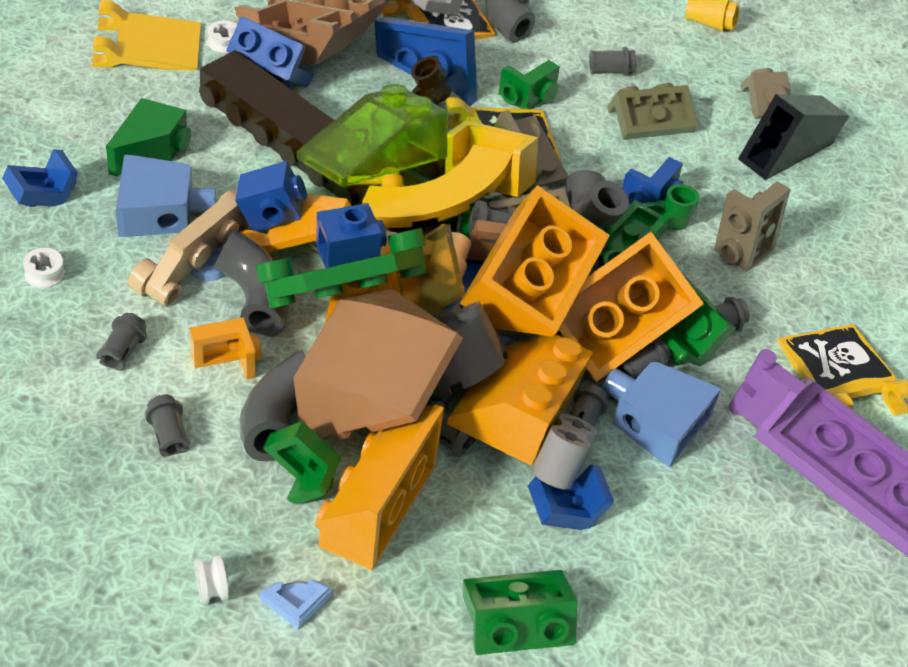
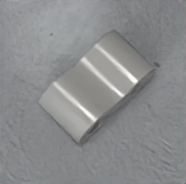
M559 414L555 424L551 426L535 460L532 473L548 485L560 489H570L597 436L596 428L576 416Z

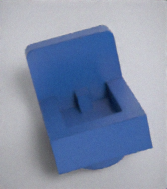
M53 149L46 168L7 165L2 179L18 204L29 207L37 205L58 206L66 203L71 190L75 187L78 173L63 150Z
M668 157L652 177L646 176L634 169H629L625 174L622 189H624L628 196L629 205L634 200L641 203L664 201L667 191L671 186L683 184V181L679 180L683 163Z
M590 464L574 481L570 489L553 487L536 476L528 484L529 492L542 525L575 530L588 529L600 519L614 502L601 467Z

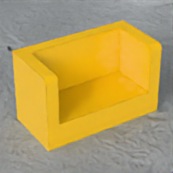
M467 120L447 133L445 174L453 170L466 158L473 145L513 152L512 166L505 179L494 192L519 197L536 183L538 137Z

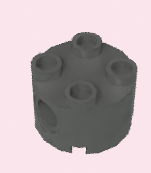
M480 301L469 304L462 309L459 305H455L435 316L436 319L457 332L463 339L429 399L436 400L453 395L449 388L451 385H461L463 389H467L500 369L506 363L505 359L509 358L501 338Z

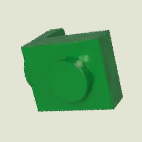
M547 60L524 75L508 65L501 71L498 94L508 104L516 105L521 109H532L541 102L549 103L558 91L557 81L560 66Z
M303 421L269 435L263 449L296 478L287 499L291 503L298 505L325 496L334 484L333 476L341 457Z

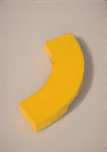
M473 145L466 158L445 175L412 186L380 187L370 185L362 204L369 203L376 220H382L385 228L412 227V222L436 218L439 222L469 210L470 204L482 196H488L495 191L505 179L512 166L513 152Z

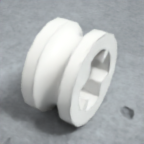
M225 20L212 23L208 27L209 47L217 52L229 53L226 50L237 24Z
M38 248L27 253L23 259L26 281L38 288H48L60 283L65 274L62 255L57 250L51 248ZM42 265H51V268L46 266L45 271H39L36 269V267L42 269Z
M213 555V559L210 562H204L201 558L194 559L195 577L201 604H209V600L213 597H218L221 601L228 600L227 578L221 555Z

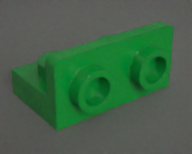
M683 274L704 304L659 337L669 347L672 360L681 365L684 362L702 366L736 330V327Z
M562 570L463 579V598L473 621V647L476 655L570 646L576 643L578 600Z

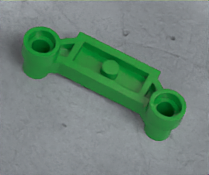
M677 184L668 189L664 201L641 203L634 200L628 206L623 216L610 229L604 231L610 236L608 238V249L602 252L601 257H598L601 267L650 232L658 240L667 229H685L688 226L690 217L696 212L699 202L698 192L688 185Z
M423 229L388 235L391 254L302 274H294L291 257L255 265L259 283L264 282L269 308L296 303L295 294L315 290L316 299L343 293V283L359 280L361 288L388 283L386 274L400 271L401 279L428 273L422 246H426Z

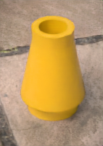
M688 0L685 18L724 32L725 29L734 31L739 17L740 4L732 0Z

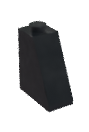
M775 94L738 160L761 178L767 180L832 145L848 120L849 115L820 95Z

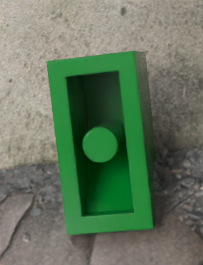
M141 98L106 145L109 175H121L124 155L172 161L179 150L185 151L191 139V129L187 127L186 110Z

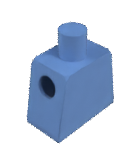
M124 155L116 205L118 237L179 233L189 225L190 212L204 213L216 203V188L192 187V170L188 164L135 155Z
M650 362L636 379L614 368L607 376L602 387L609 396L619 401L613 424L668 467H671L710 419L721 391L719 387L659 362Z

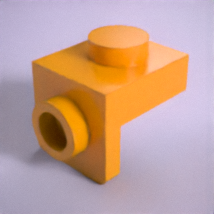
M244 317L189 328L190 353L195 368L240 360L246 380L255 378V362L262 360V351L257 334H249Z

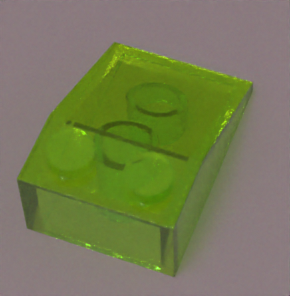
M388 84L383 86L381 91L365 94L297 151V159L338 185L346 187L447 158L448 111L432 103L429 98L418 96L408 91L404 85Z

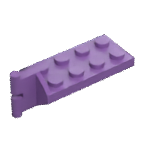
M769 349L761 350L745 376V380L741 383L729 404L730 411L744 416L759 428L754 438L908 557V452L811 378L806 377L801 380L796 378L776 362L777 356L773 351Z

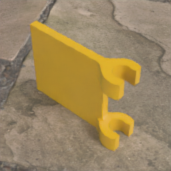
M100 1L99 15H108L111 18L99 17L98 30H119L117 44L104 36L94 37L93 51L105 54L93 53L92 67H113L118 64H127L166 70L197 71L201 22L131 13L123 10L113 1Z

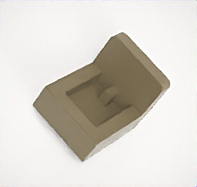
M761 68L751 72V75L740 85L742 92L749 91L752 114L755 119L762 118L775 94H791L787 71L773 72L771 68Z

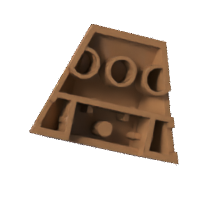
M267 0L268 6L258 9L248 7L245 4L236 6L235 13L239 19L241 17L248 18L305 45L306 50L300 63L314 66L345 49L366 31L385 9L389 0Z
M393 289L340 299L293 377L299 422L303 421L320 438L333 435L338 440L349 438L351 432L356 429L367 427L370 431L375 432L417 421L463 338L450 327Z

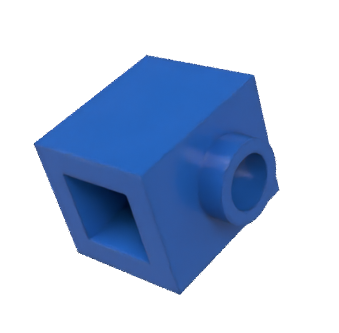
M288 161L240 174L235 201L250 228L258 232L300 220L303 201L307 199V191L301 176H295Z
M369 203L317 212L316 246L325 268L380 256L381 247L386 246L387 236L382 220H376Z

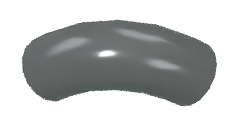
M485 0L489 21L504 38L511 43H515L531 33L535 24V15L522 5V3L528 0Z
M581 170L567 177L566 195L571 209L597 227L600 226L604 231L610 229L628 209L629 200L624 189L614 182L606 181L605 177L600 173L591 170Z
M233 229L213 268L236 281L244 291L246 302L241 310L240 318L244 317L248 331L269 337L277 336L286 323L289 305L269 308L264 282L259 283L255 265L275 260L266 249L246 235Z
M302 350L268 371L248 394L240 414V433L245 451L252 459L258 461L274 460L263 447L271 433L288 427L289 417L297 409L293 377L306 357Z

